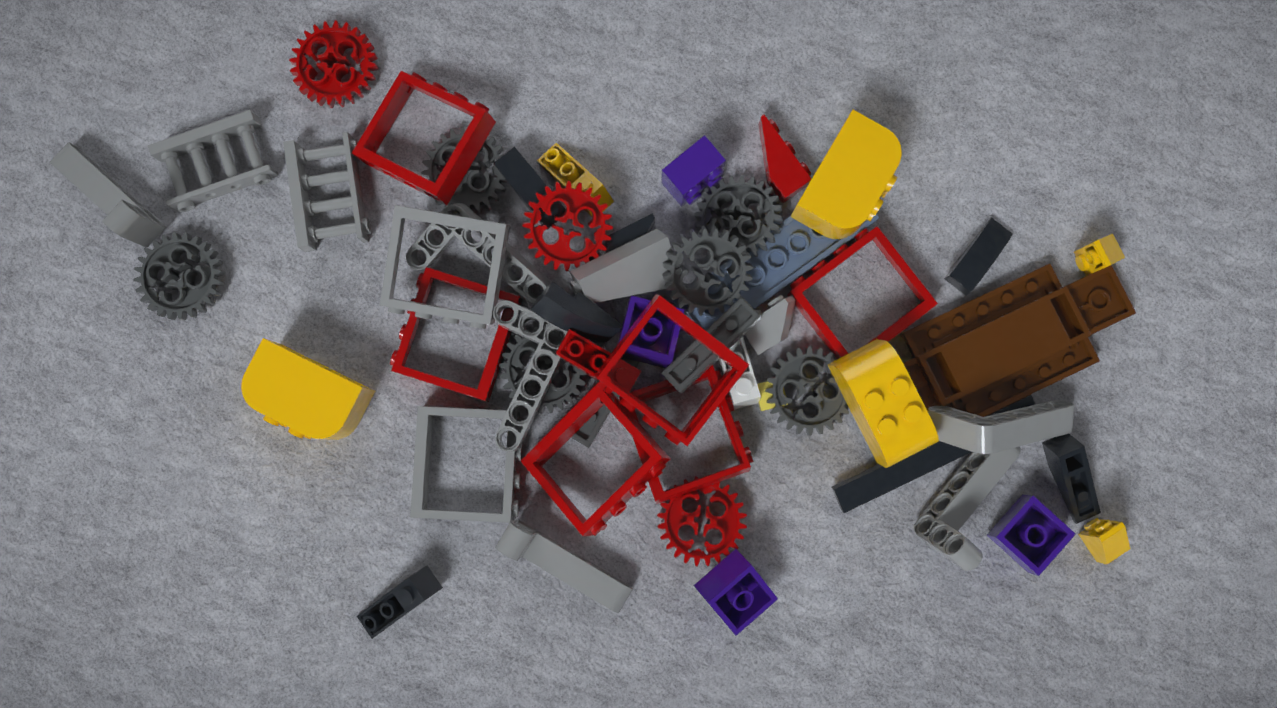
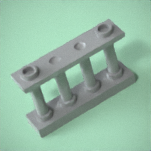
M247 110L147 145L150 155L160 162L166 163L177 197L165 200L167 206L179 212H187L195 208L194 205L254 184H267L271 182V178L277 177L278 173L269 164L263 165L253 136L255 129L262 127L259 117L251 110ZM238 135L243 137L253 170L239 175L227 143L230 138ZM212 144L217 145L228 178L214 184L212 183L202 153L204 147ZM187 153L192 155L202 188L188 193L177 163L178 156Z
M342 132L344 144L305 150L294 140L283 142L297 247L304 252L316 251L315 242H318V239L354 233L357 234V238L363 243L369 242L368 234H371V224L369 218H365L357 157L352 154L358 141L357 139L354 140L348 132ZM342 155L346 157L347 170L314 176L305 174L304 164H307V161ZM349 181L351 192L349 197L318 202L309 200L308 190H311V187ZM353 207L354 223L317 229L312 225L311 216H314L315 213Z

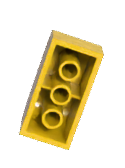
M852 110L790 217L830 239H844L853 235L866 220L871 221L873 216L877 214L884 202L880 197L884 198L898 178L893 174L901 161L902 150L896 135L877 122Z
M265 338L259 344L243 375L241 383L242 395L246 403L255 411L265 415L264 421L275 426L289 427L287 432L301 439L305 437L308 439L339 440L349 436L357 428L375 393V390L289 347Z
M876 339L828 364L878 464L888 468L939 441L933 421L906 367L889 342Z

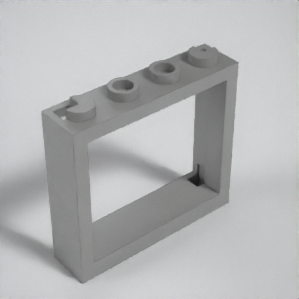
M395 205L380 306L388 307V312L404 314L405 310L415 312V317L432 319V315L442 316L443 322L459 324V320L470 321L471 327L486 329V325L495 323L493 309L499 299L510 225ZM405 219L496 234L483 314L393 298Z
M418 406L410 518L510 523L514 521V517H518L519 500H515V489H520L521 472H517V461L522 460V445L516 451L506 452L503 513L427 509L433 416L503 419L507 411ZM514 411L515 419L519 422L524 421V417H520V412ZM508 431L507 447H512L516 443V435L512 431Z

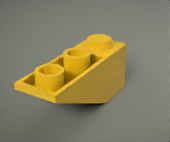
M555 143L537 160L555 181L559 182L562 188H565L567 180H570L574 189L578 182H581L583 192L588 187H591V197L597 194L601 195L598 204L607 203L609 207L614 202L605 186L559 144ZM584 209L592 217V212L589 209Z

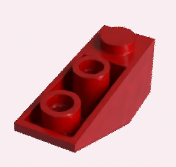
M762 115L758 125L766 180L783 204L809 185L811 171L804 162L800 163L794 154L796 152L791 143L787 140L784 142L778 134L780 130L777 124L772 119L768 120L765 115Z
M569 329L555 354L598 380L594 375L611 353ZM619 359L608 376L630 392L641 371Z

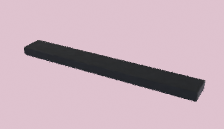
M1029 395L987 416L1036 404L1032 395ZM938 441L888 468L878 464L831 488L841 511L846 513L971 453V451Z

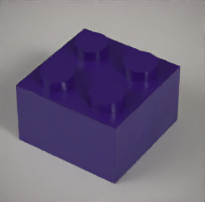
M704 135L662 169L661 183L681 207L686 203L692 205L702 196L700 193L707 186L710 188L716 186L723 179L721 175L724 173L726 160Z
M636 296L630 297L618 344L651 300ZM677 308L684 314L685 309ZM657 310L622 357L666 369L673 361L680 327Z
M1024 494L1021 495L987 534L995 544L1026 572L1040 576L1076 535L1036 497Z
M737 549L732 551L693 585L735 636L778 600L777 596L754 567Z

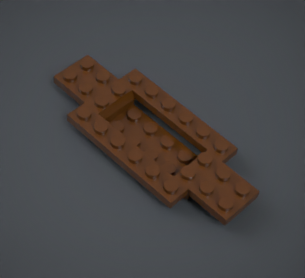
M1049 263L902 333L901 335L913 357L903 364L927 411L932 406H947L985 417L1100 362L1088 337L1136 314V311L1112 265L1062 287Z

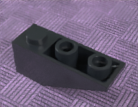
M427 565L409 576L356 617L371 639H373L443 587Z

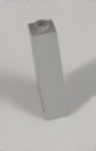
M655 229L569 271L573 279L570 282L573 293L576 295L580 292L593 303L666 289L665 284L671 280H664L662 274L670 270L663 267V262H671L666 252H673L668 236Z

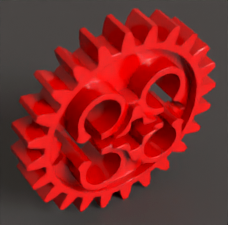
M337 20L334 21L333 27H330L324 21L323 29H319L314 24V33L311 34L305 30L304 34L307 39L304 41L297 38V42L301 47L292 48L293 53L297 55V57L289 59L292 65L296 66L290 69L291 74L297 76L293 79V82L300 86L299 91L303 95L307 94V98L311 102L317 98V103L320 106H323L326 100L330 108L334 107L336 101L343 108L346 99L355 104V95L364 98L361 90L363 88L371 90L367 81H376L375 76L371 73V71L378 70L377 65L373 63V61L378 59L376 54L372 52L375 49L371 42L367 43L368 37L365 34L360 35L361 32L357 27L351 30V26L347 22L342 28ZM321 47H327L325 53L317 55ZM349 48L354 49L350 56L356 64H360L363 75L359 71L357 72L354 67L348 69L347 66H351V63L346 56H343L345 50ZM306 54L315 62L321 61V63H317L318 68L325 73L321 80L315 81V76L318 73L308 63L305 57ZM351 71V78L349 79V81L341 82L342 77L346 74H350Z
M567 180L565 188H561L557 181L555 182V190L552 191L546 185V195L543 196L536 192L535 194L539 201L537 203L528 202L533 211L524 212V215L530 218V222L522 223L523 227L530 229V232L524 234V238L533 239L528 248L533 249L537 247L538 250L534 256L539 258L544 255L543 264L545 266L552 260L554 261L555 270L558 269L561 263L564 264L565 271H569L570 264H574L578 268L580 267V262L584 261L585 264L590 262L589 257L598 258L599 255L596 252L598 249L607 250L602 241L611 240V237L605 234V230H611L613 226L606 224L605 221L610 219L612 215L603 214L602 211L608 205L607 203L598 204L601 198L600 194L593 197L590 196L592 193L591 187H588L583 192L581 182H578L574 189L570 180ZM556 201H562L565 203L566 211L561 216H554V220L566 223L568 219H571V223L580 228H584V225L578 222L577 215L581 210L589 209L592 212V219L588 226L594 228L601 225L593 233L596 244H593L592 240L584 236L583 248L573 250L569 245L570 240L575 236H581L582 233L573 229H569L568 233H564L563 227L552 224V228L558 231L557 240L552 243L544 241L543 233L547 226L545 224L534 226L542 219L539 208H542L543 212L549 216L552 215L550 211L551 205Z
M720 482L699 489L705 495L716 491L710 498V503L720 502L725 506L726 510L722 516L716 517L710 513L709 506L706 507L705 516L706 520H710V524L704 525L703 537H706L707 533L713 529L718 530L722 534L720 543L716 545L710 544L708 541L704 543L708 552L707 555L699 548L688 552L695 544L694 540L684 541L679 537V530L684 526L692 527L695 531V536H698L699 526L694 520L700 518L701 505H698L695 512L687 513L683 510L682 504L686 499H694L699 502V493L695 490L670 499L669 503H660V506L666 512L659 513L657 516L663 519L665 523L657 525V528L666 530V533L660 538L661 540H670L666 549L669 550L675 547V558L684 554L685 564L688 563L690 558H694L696 567H698L700 560L704 559L706 566L709 567L711 558H714L719 564L722 553L727 557L730 554L728 551L730 547L739 549L734 541L735 539L744 540V536L738 533V531L747 529V525L740 523V520L746 518L747 514L738 512L744 506V503L734 502L738 493L729 495L730 485H726L721 489L719 488Z

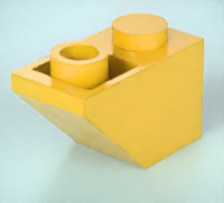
M1113 233L1074 252L1076 265L1081 271H1084L1086 276L1125 258Z
M1096 518L1084 525L1085 530L1078 534L1096 562L1109 564L1130 550L1128 535L1123 522L1111 521L1109 519L1099 520V518Z

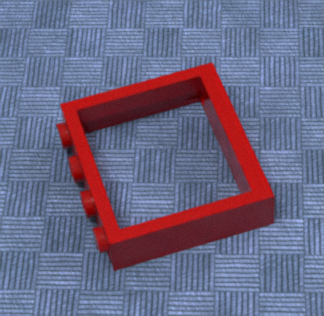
M400 71L352 151V154L364 164L448 205L496 121L488 113L490 109L482 103L476 102L474 105L458 92H454V94L448 93V90L437 82H433L431 85L427 83L424 77L415 72L410 75ZM414 89L473 116L471 123L435 183L376 154Z
M878 226L871 231L866 227L854 237L856 239L854 244L848 247L845 243L833 252L834 259L828 263L822 260L811 269L814 274L806 280L801 276L790 285L793 290L787 296L793 295L797 309L836 359L849 353L802 293L872 240L920 300V303L868 343L876 339L889 342L938 304Z
M426 267L424 273H420L416 282L418 292L416 298H412L411 301L426 304L434 279L482 295H486L488 286ZM500 290L498 300L511 301L521 306L522 299L520 296ZM505 308L501 320H511L514 316V310ZM407 310L410 316L407 325L403 324L399 333L401 343L399 349L394 350L391 356V371L489 402L500 370L499 364L502 363L504 358L502 353L506 352L507 343L512 331L498 325L478 389H474L405 367L421 319L415 317V312Z
M655 295L594 376L599 380L597 386L607 394L611 395L614 391L622 397L619 402L631 412L637 408L645 414L642 418L643 421L654 429L658 425L667 431L664 435L667 439L676 445L682 442L688 447L749 364L663 297ZM657 310L730 365L729 369L682 431L608 376Z
M712 365L692 385L708 380L712 391L722 378L720 370L715 371ZM664 380L631 393L641 401L646 402L675 392L677 389L668 380ZM729 395L725 396L719 404L718 410L739 464L663 491L659 477H652L648 482L656 504L750 471V463L754 461L749 447L744 448L740 437H743L744 433L739 420L734 422L731 411H734V406ZM628 409V411H629V412L636 418V420L639 422L635 410H634L633 412H631V411ZM633 438L643 465L650 456Z
M597 384L521 460L522 464L582 536H596L601 530H605L607 527L606 522L612 516L620 515L627 508L626 503L632 497L635 498L642 494L647 488L645 484L652 477L660 476L663 473L662 470L666 467L665 464L671 459L628 409L619 402L620 400L613 392L609 395L598 387ZM605 405L650 458L586 520L542 466Z

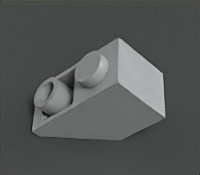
M782 295L768 303L770 309L763 313L760 309L757 310L762 318L745 335L758 355L788 338L795 305L793 295L785 299Z

